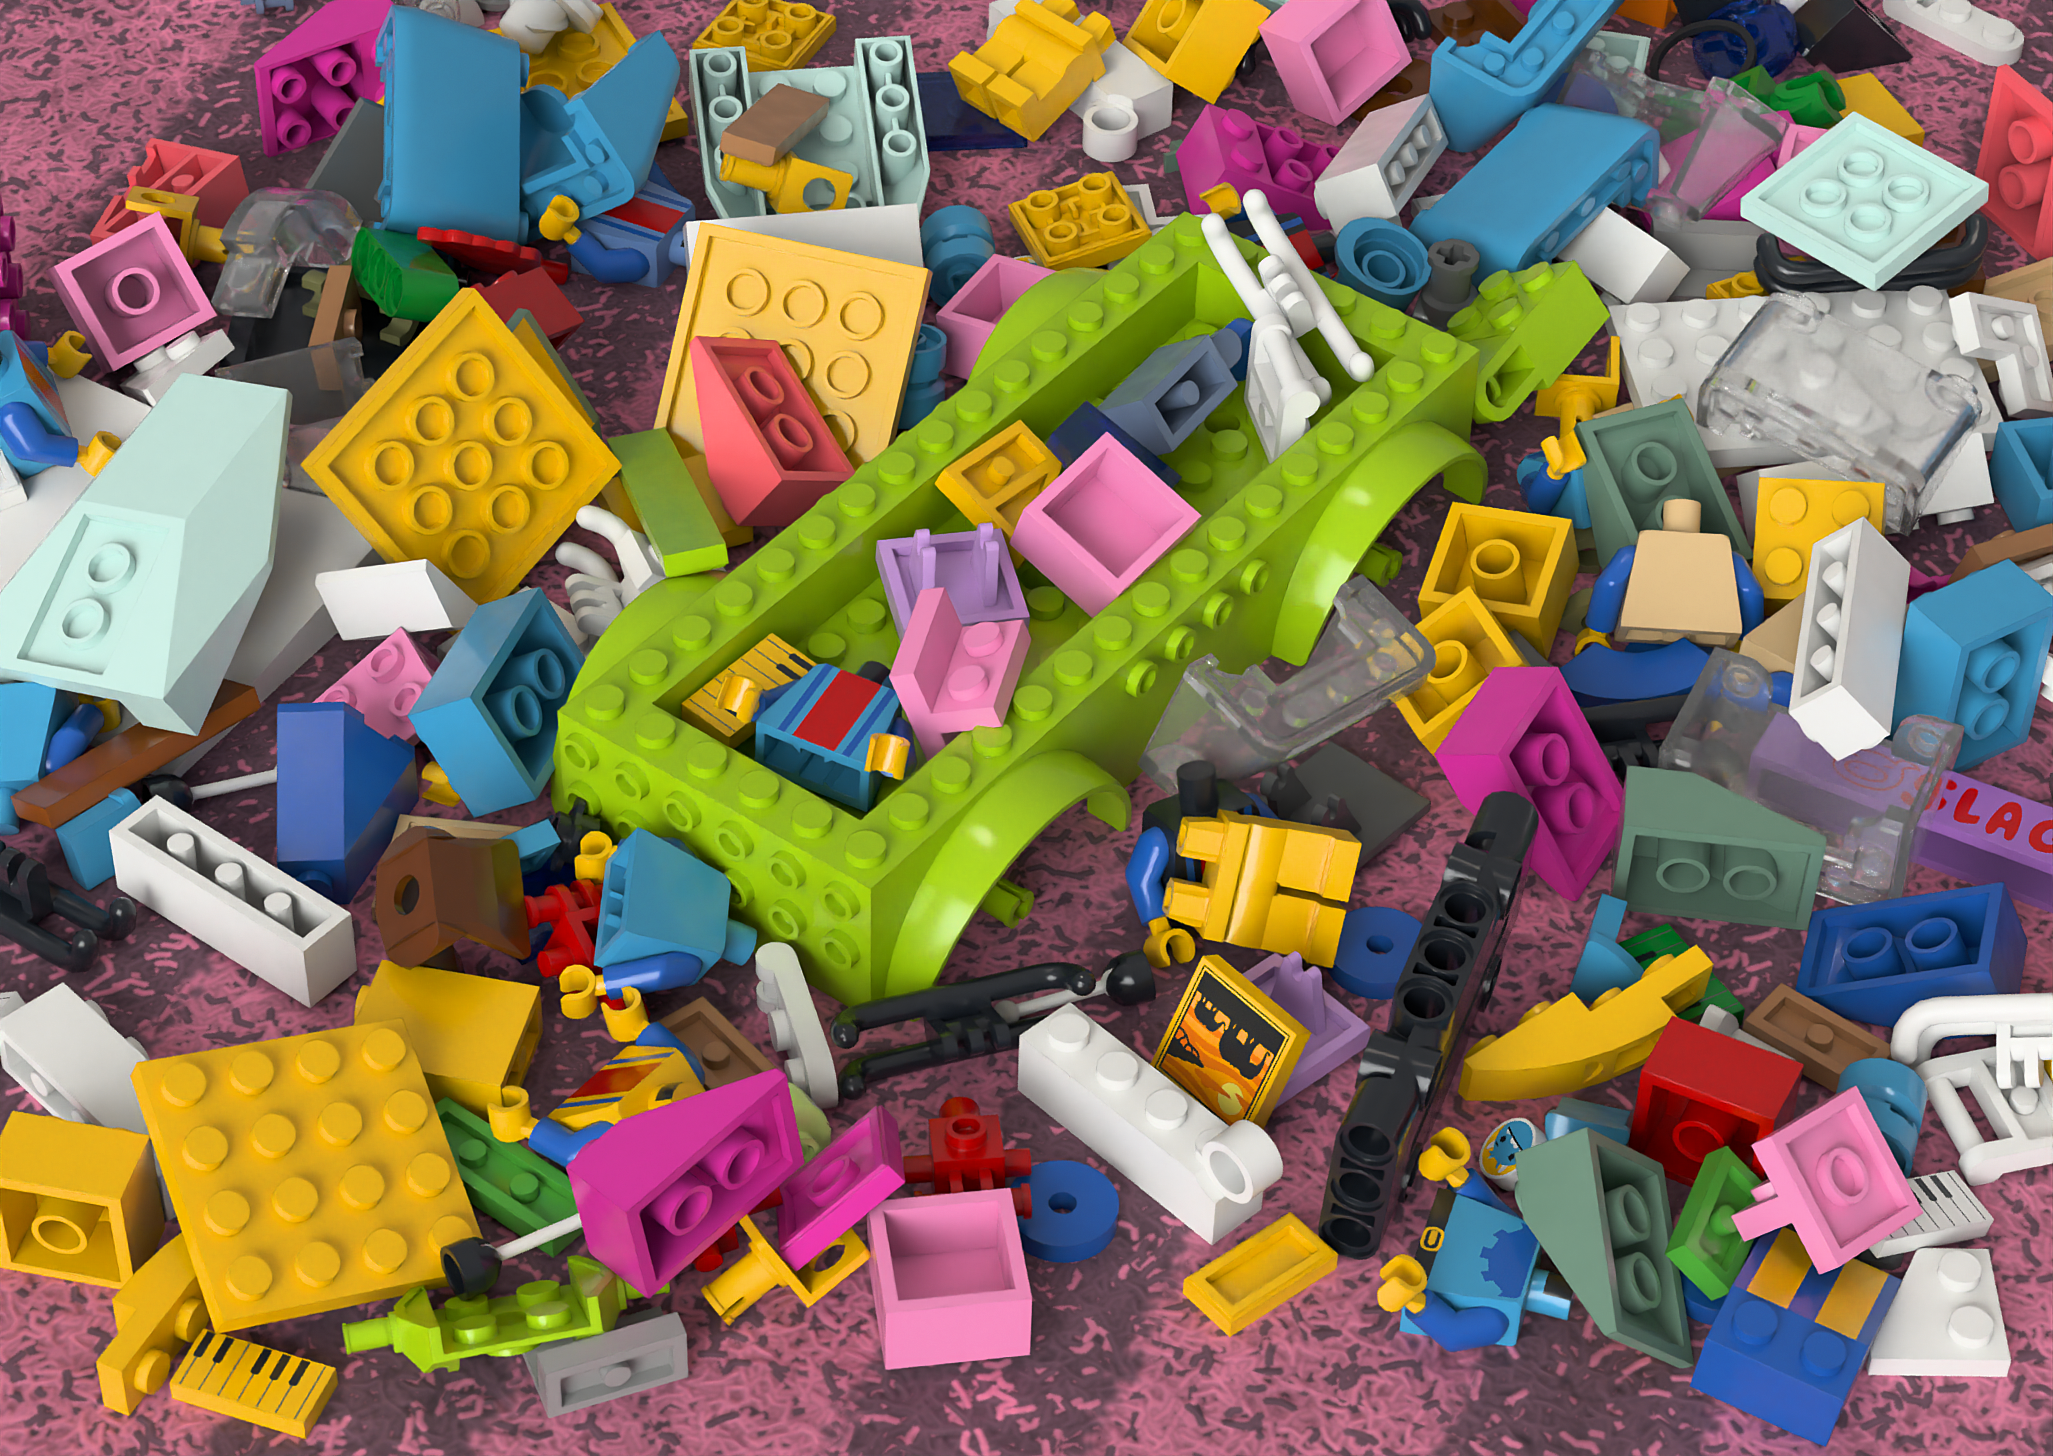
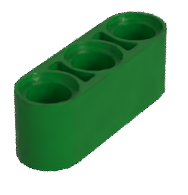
M362 227L357 232L351 254V265L353 266L355 278L387 316L431 323L459 292L456 274L429 245L417 241V235Z

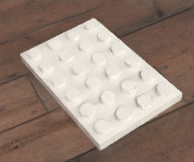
M1920 285L1911 288L1909 291L1860 289L1849 292H1805L1798 295L1764 297L1751 295L1744 298L1691 299L1688 301L1662 303L1636 302L1628 305L1607 306L1611 316L1606 320L1605 326L1609 338L1610 336H1620V369L1634 409L1658 404L1663 400H1670L1675 395L1681 394L1693 415L1694 423L1714 468L1792 464L1844 455L1808 421L1759 439L1724 406L1728 386L1820 352L1826 354L1896 418L1892 437L1847 454L1982 432L1985 451H1993L1998 424L2004 422L1976 358L1964 356L1960 353V348L1952 334L1953 317L1949 304L1950 299L1946 290H1937L1930 286Z

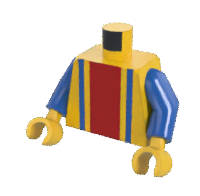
M626 986L621 988L626 1009L620 1011L613 1010L604 1002L601 1003V1008L612 1038L619 1042L636 1040L635 1046H627L553 1112L543 1117L540 1121L531 1116L529 1095L525 1089L518 1086L504 1087L502 1089L504 1107H499L491 1102L487 1103L490 1128L494 1137L502 1142H517L528 1138V1146L531 1149L566 1168V1165L575 1159L579 1150L586 1143L601 1137L618 1121L706 1092L703 1087L705 1073L696 1055L685 1043L660 1022L649 1023L640 992L636 988Z

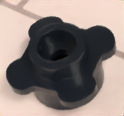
M581 797L576 798L568 814L558 811L551 821L554 830L561 840L554 850V856L550 865V871L556 874L561 871L564 862L575 866L574 859L581 854L580 841L589 832L599 831L600 829L599 818L583 813L586 800Z

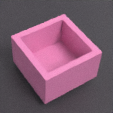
M1289 0L1258 26L1295 109L1335 127L1412 62L1386 0Z
M994 253L936 314L937 328L947 336L946 368L941 370V372L968 380L987 339L1007 310L1031 286L1057 271Z
M1106 432L1023 509L1009 544L1090 617L1094 618L1192 533L1202 515L1110 433Z
M1011 1188L883 1200L867 1213V1248L871 1253L868 1259L885 1370L1030 1355L1032 1295Z

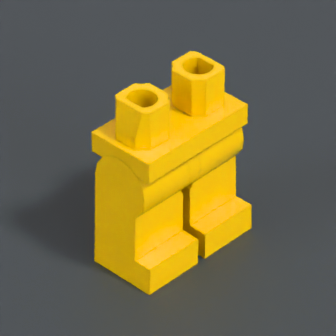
M1020 0L1014 6L1016 14H1011L1004 18L997 26L993 36L973 55L962 50L947 65L961 99L991 118H998L1001 124L1034 143L1086 90L1091 80L1096 82L1106 73L1101 55L1116 40L1110 20L1096 11L1091 12L1078 26L1074 25L1073 23L1080 17V13L1073 0H1044L1040 4L1032 0Z
M1218 809L1216 818L1183 817L1177 838L1176 852L1183 857L1206 861L1201 883L1170 877L1166 886L1162 911L1169 918L1193 926L1203 939L1222 943L1224 941L1242 947L1263 949L1285 955L1297 951L1307 963L1333 969L1346 913L1345 908L1337 900L1349 901L1362 843L1347 830L1253 815H1239L1237 812Z

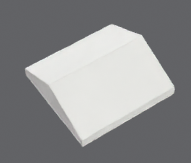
M428 559L317 573L315 586L343 641L387 639L400 627L411 636L463 630L479 606Z

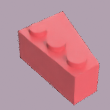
M150 138L145 146L148 157L142 166H133L127 175L130 186L124 195H114L90 233L92 245H95L151 215L150 213L125 208L126 199L133 186L200 197L197 219H201V225L231 231L237 230L255 214L240 157ZM162 216L179 246L183 219ZM195 259L194 264H190V268L193 269L198 266L201 260Z

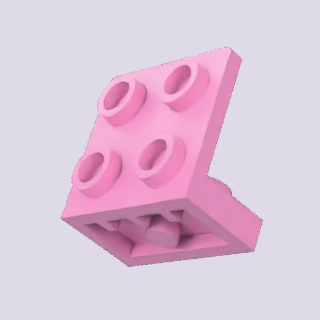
M400 627L312 703L345 702L363 713L364 724L387 739L395 734L414 746L420 741V738L407 715L442 661Z

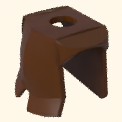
M414 826L399 835L387 847L376 869L375 916L385 952L393 963L408 970L416 966H423L466 974L461 957L453 946V943L463 937L520 960L530 956L531 946L519 851L513 840L456 838L447 831L433 826Z

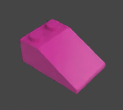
M1494 667L1434 755L1461 804L1475 817L1484 798L1492 792H1513L1526 798L1534 805L1539 814V825L1529 867L1563 898L1577 901L1614 845L1623 789L1558 667Z
M774 1068L622 1119L601 1137L586 1143L579 1150L575 1159L566 1165L589 1253L643 1296L650 1299L804 1165L805 1161L787 1075Z

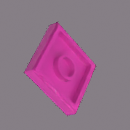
M882 1105L879 1107L875 1106L779 1186L783 1205L776 1207L779 1255L796 1272L905 1183L898 1123Z

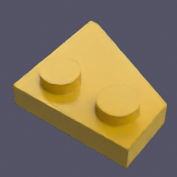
M1018 420L946 467L934 484L976 528L979 523L989 522L992 523L993 529L1001 528L1013 566L1019 569L1027 559L1009 544L1023 509L1058 478L1062 462L1021 420Z

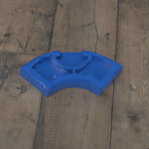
M1684 637L1664 648L1641 653L1614 651L1595 642L1559 669L1578 706L1581 707L1689 693L1711 694L1729 682L1726 666Z

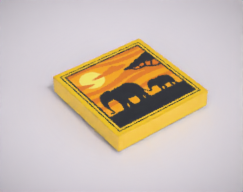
M1218 954L1202 956L1150 1065L1229 1127L1238 1120H1248L1264 1130L1311 1032Z

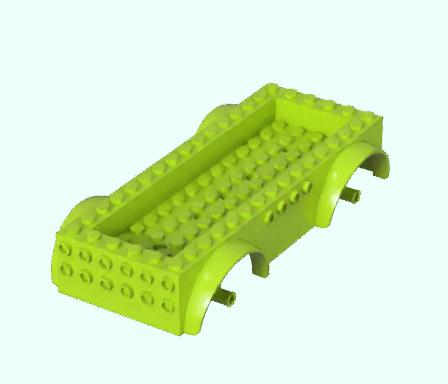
M1186 211L1110 271L1098 268L1073 267L1054 272L1031 286L1007 310L981 350L966 386L947 401L940 402L932 413L912 429L901 433L893 444L873 460L862 464L854 475L834 491L823 495L814 507L731 573L711 569L673 578L667 577L645 590L621 611L589 653L573 684L566 704L557 710L558 731L552 756L555 770L551 775L552 807L555 813L561 811L568 814L576 798H583L586 800L583 813L600 819L599 832L609 836L612 845H618L622 838H628L637 827L657 837H675L680 839L703 863L725 874L729 879L731 890L728 918L756 929L757 939L753 951L756 953L761 946L770 942H781L791 946L797 955L805 981L848 1007L872 1000L936 987L952 951L978 909L1000 920L1010 929H1014L1019 924V918L1023 920L1029 915L1034 903V893L1027 888H1021L1002 876L1023 850L1050 823L1070 807L1087 798V811L1113 826L1119 832L1125 831L1131 824L1132 816L1131 799L1125 788L1270 655L1297 666L1306 664L1312 658L1324 626L1354 572L1376 582L1382 588L1389 583V579L1393 580L1398 575L1403 561L1401 552L1392 550L1375 541L1402 507L1429 480L1440 472L1444 474L1443 488L1466 499L1473 505H1478L1485 499L1488 484L1487 463L1484 457L1469 444L1480 349L1455 338L1449 333L1442 332L1414 319L1397 309L1367 297L1346 285H1342L1308 269L1361 351L1371 356L1374 363L1373 377L1366 382H1358L1352 379L1316 327L1296 340L1319 376L1324 377L1329 382L1332 398L1327 405L1319 407L1312 416L1308 417L1310 430L1271 464H1269L1244 402L1246 380L1236 381L1238 386L1173 452L1141 459L1140 461L1202 516L1192 533L1094 618L1090 617L1028 560L1019 569L1014 567L1030 615L1028 632L1031 642L1003 726L993 728L976 725L973 730L963 731L929 761H927L913 731L917 759L915 771L910 776L903 778V780L884 776L868 812L799 786L755 762L756 732L735 749H732L685 722L681 715V703L771 633L817 664L827 663L856 674L865 662L876 661L891 670L901 643L875 560L877 540L914 537L915 530L929 529L930 535L977 531V528L934 484L946 467L1013 423L1021 420L1062 462L1059 472L1060 476L1103 435L1102 430L1091 413L1157 348L1185 341L1199 335L1209 334L1211 336L1215 331L1224 329L1227 324L1240 317L1255 322V319L1211 251L1201 228L1203 218L1194 216ZM1229 232L1241 255L1264 289L1258 266L1263 259L1270 256L1269 252L1254 242ZM902 707V718L910 724L908 717ZM921 1018L914 1019V1020H909V1021L916 1022V1021H918V1020L921 1019Z

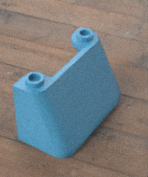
M1537 0L1528 13L1527 24L1510 43L1486 31L1481 36L1480 43L1469 47H1457V41L1447 36L1432 54L1429 89L1430 97L1449 143L1446 147L1457 152L1478 150L1538 103L1625 0Z
M392 5L376 38L375 66L382 67L380 70V82H384L383 180L378 188V200H381V217L384 220L382 223L375 222L373 228L417 235L419 227H433L441 230L454 229L473 235L485 236L496 241H512L520 246H525L528 236L527 212H520V87H526L528 81V53H520L519 42L417 7ZM430 246L441 259H448V254Z
M660 30L640 38L628 49L625 57L588 89L575 94L570 100L563 92L546 84L535 85L520 92V212H527L528 214L526 244L544 237L540 233L539 220L547 210L550 202L557 195H565L576 203L580 213L579 218L574 223L576 224L627 203L646 186L680 76V65L677 57Z
M1551 102L1542 103L1537 108L1531 107L1522 115L1517 126L1429 210L1424 209L1416 215L1408 231L1422 242L1427 251H1429V248L1434 243L1448 239L1464 240L1471 243L1480 254L1479 266L1472 274L1471 284L1476 287L1478 294H1480L1478 290L1479 285L1495 272L1508 270L1509 273L1527 270L1540 262H1548L1549 265H1552V259L1611 202L1616 203L1622 208L1630 202L1641 209L1658 192L1659 131L1634 117Z

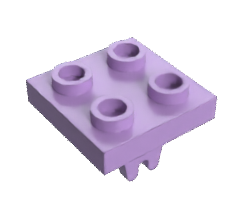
M991 522L979 523L977 531L930 535L929 529L915 530L914 537L877 540L875 560L900 643L902 642L920 590L939 587L946 588L962 627L973 626L987 621L997 623L1023 619L1027 630L1029 629L1030 615L1001 528L993 529Z
M1297 951L1290 953L1284 958L1275 952L1242 974L1311 1032L1274 1109L1366 1048L1370 1038L1371 1027L1323 990L1321 972L1316 966L1311 967L1305 972L1303 971L1302 957Z

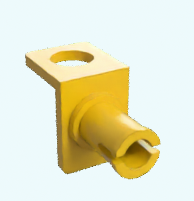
M792 150L771 167L724 153L719 172V179L721 181H730L766 192L765 200L776 212L782 214L845 209L853 183V176L850 173L800 159ZM817 178L830 181L835 190L832 203L822 210H813L807 207L803 200V190L806 184Z
M140 186L132 187L126 199V209L150 214L159 211L161 216L183 219L179 248L189 266L190 264L193 265L195 259L245 269L250 250L249 245L251 246L252 233H242L201 225V219H197L200 197Z
M1610 336L1604 377L1561 374L1550 388L1537 390L1534 415L1560 417L1559 439L1573 431L1577 423L1592 420V415L1615 408L1620 376V336Z
M746 1214L738 1222L752 1240L748 1243L751 1251L708 1286L705 1285L700 1290L728 1325L732 1324L736 1317L777 1284L782 1288L789 1285L809 1308L870 1258L871 1253L853 1228L850 1227L796 1272L779 1255L776 1247L750 1216ZM836 1245H845L843 1255L832 1267L823 1271H814L815 1263L826 1250Z

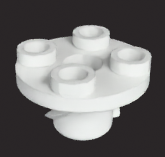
M510 0V7L500 20L499 27L505 37L519 42L521 50L539 54L545 49L557 31L565 30L567 27L581 33L590 34L604 12L591 0Z

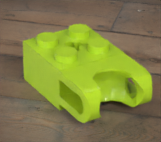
M1575 260L1549 265L1548 262H1540L1527 270L1509 273L1508 270L1495 272L1479 285L1478 290L1480 294L1468 307L1453 315L1448 321L1447 327L1449 329L1446 333L1480 349L1472 416L1476 424L1482 425L1504 421L1517 410L1532 391L1550 388L1611 316Z

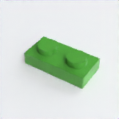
M1727 1146L1706 1154L1664 1253L1711 1301L1728 1294L1744 1265L1754 1238L1744 1242L1731 1216L1755 1202L1750 1190L1762 1183Z

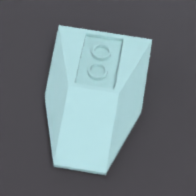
M910 35L855 39L854 66L748 73L745 46L689 50V93L705 191L720 219L782 214L776 212L765 200L766 192L719 179L720 167L724 153L719 150L722 131L778 83L830 99L827 117L791 150L800 159L848 172L853 176V183L845 209L917 203L920 219L930 179V165ZM823 178L811 180L803 190L804 203L813 210L827 208L832 203L835 195L832 183Z
M185 372L180 374L0 591V684L35 682L52 688L118 700L144 726L198 736L273 569L293 395L288 389Z

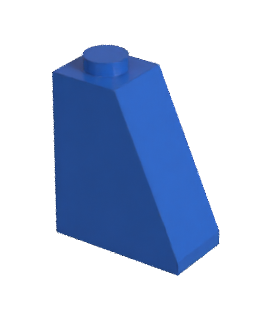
M345 702L278 704L277 868L336 905L350 904L391 843L399 815H409L419 801L415 747L395 734L389 739L364 724L363 713Z

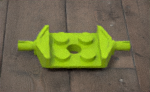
M579 1255L567 1257L570 1284L559 1286V1283L553 1280L534 1281L518 1287L516 1295L488 1300L486 1295L480 1294L466 1301L454 1297L444 1303L445 1308L437 1310L432 1309L425 1286L421 1285L410 1288L393 1306L394 1311L387 1312V1317L348 1324L342 1323V1330L347 1355L392 1344L395 1353L403 1352L423 1373H431L434 1369L442 1367L447 1368L448 1372L459 1370L461 1358L481 1354L496 1357L514 1356L532 1351L543 1342L569 1337L574 1342L614 1330L620 1310L627 1309L626 1299L630 1300L645 1296L603 1263ZM669 1282L654 1295L670 1293Z

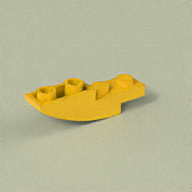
M1696 944L1676 958L1672 954L1660 957L1644 971L1641 980L1623 991L1619 987L1606 991L1593 1002L1589 1010L1574 992L1552 1005L1549 1001H1543L1535 1005L1524 1014L1516 1028L1500 1038H1497L1495 1035H1489L1469 1049L1463 1059L1464 1064L1458 1093L1466 1101H1510L1542 1098L1571 1093L1603 1083L1646 1063L1671 1016L1677 1017L1675 1014L1704 997L1713 969V962Z
M182 1232L165 1244L140 1267L112 1298L118 1334L97 1359L96 1364L104 1406L130 1416L146 1394L153 1395L162 1387L168 1376L173 1358L186 1342H195L201 1330L206 1328L210 1315Z

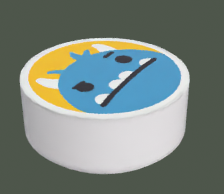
M1513 1118L1503 1122L1490 1133L1482 1146L1479 1157L1481 1171L1500 1188L1514 1191L1515 1183L1518 1180L1514 1153L1548 1141L1545 1133L1525 1118Z

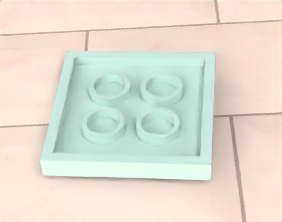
M1853 111L1741 198L1740 216L1869 289L1876 291L1988 202L1989 183Z

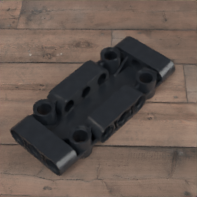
M1499 791L1492 792L1486 796L1477 812L1465 842H1456L1449 857L1440 890L1436 893L1396 984L1387 1030L1384 1032L1374 1029L1365 1048L1356 1078V1091L1336 1134L1318 1225L1319 1237L1340 1255L1357 1260H1365L1374 1256L1379 1249L1397 1203L1404 1204L1408 1197L1405 1194L1407 1187H1412L1419 1168L1420 1154L1423 1153L1424 1145L1429 1138L1463 1057L1470 1029L1477 1012H1485L1493 994L1502 964V953L1518 917L1539 825V814L1534 805L1516 793Z

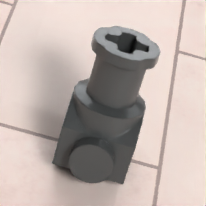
M1448 239L1436 242L1429 248L1427 262L1432 268L1431 280L1422 288L1412 318L1442 332H1447L1449 329L1447 323L1450 318L1460 310L1468 307L1479 295L1471 281L1472 274L1478 269L1480 254L1471 243L1464 240Z

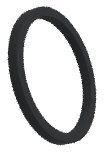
M1719 19L1699 21L1680 28L1669 35L1658 46L1651 58L1649 71L1653 85L1658 92L1673 102H1678L1696 94L1678 92L1668 88L1659 78V68L1664 56L1673 46L1691 35L1705 31L1730 32L1740 37L1746 43L1748 49L1744 65L1736 75L1754 68L1757 60V49L1748 30L1735 22Z

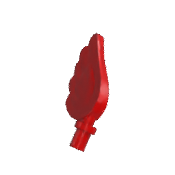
M433 227L418 228L417 241L437 248L472 268L499 275L515 270L520 275L542 266L556 285H564L567 280V263L543 259L542 253L538 249L520 246L512 241H496L461 230H441Z

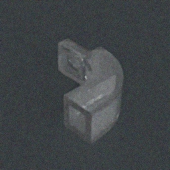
M268 186L252 192L234 210L219 239L229 251L211 303L221 315L272 319L292 263L294 262L297 266L329 268V265H341L351 256L355 236L361 228L363 220L345 198L333 191Z

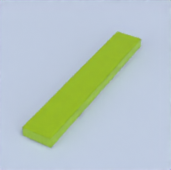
M662 427L608 438V448L623 465L617 474L666 577L673 578L721 568L729 564L726 543L666 428Z

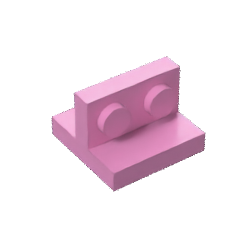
M945 587L920 590L889 674L891 683L927 761L933 758L961 732L973 730L976 725L992 728L1003 726L1031 642L1030 634L1023 619L997 623L987 621L973 626L962 627Z
M1857 1086L1835 1094L1751 1145L1769 1179L1750 1190L1755 1202L1735 1213L1731 1218L1744 1242L1792 1223L1820 1275L1845 1264L1924 1212Z

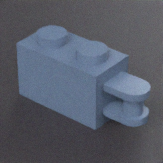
M1224 328L1215 331L1211 336L1209 334L1199 335L1185 341L1157 348L1091 413L1103 434L1106 432L1110 433L1139 460L1173 452L1238 386L1230 369L1239 361L1242 355V344L1239 336L1232 329Z

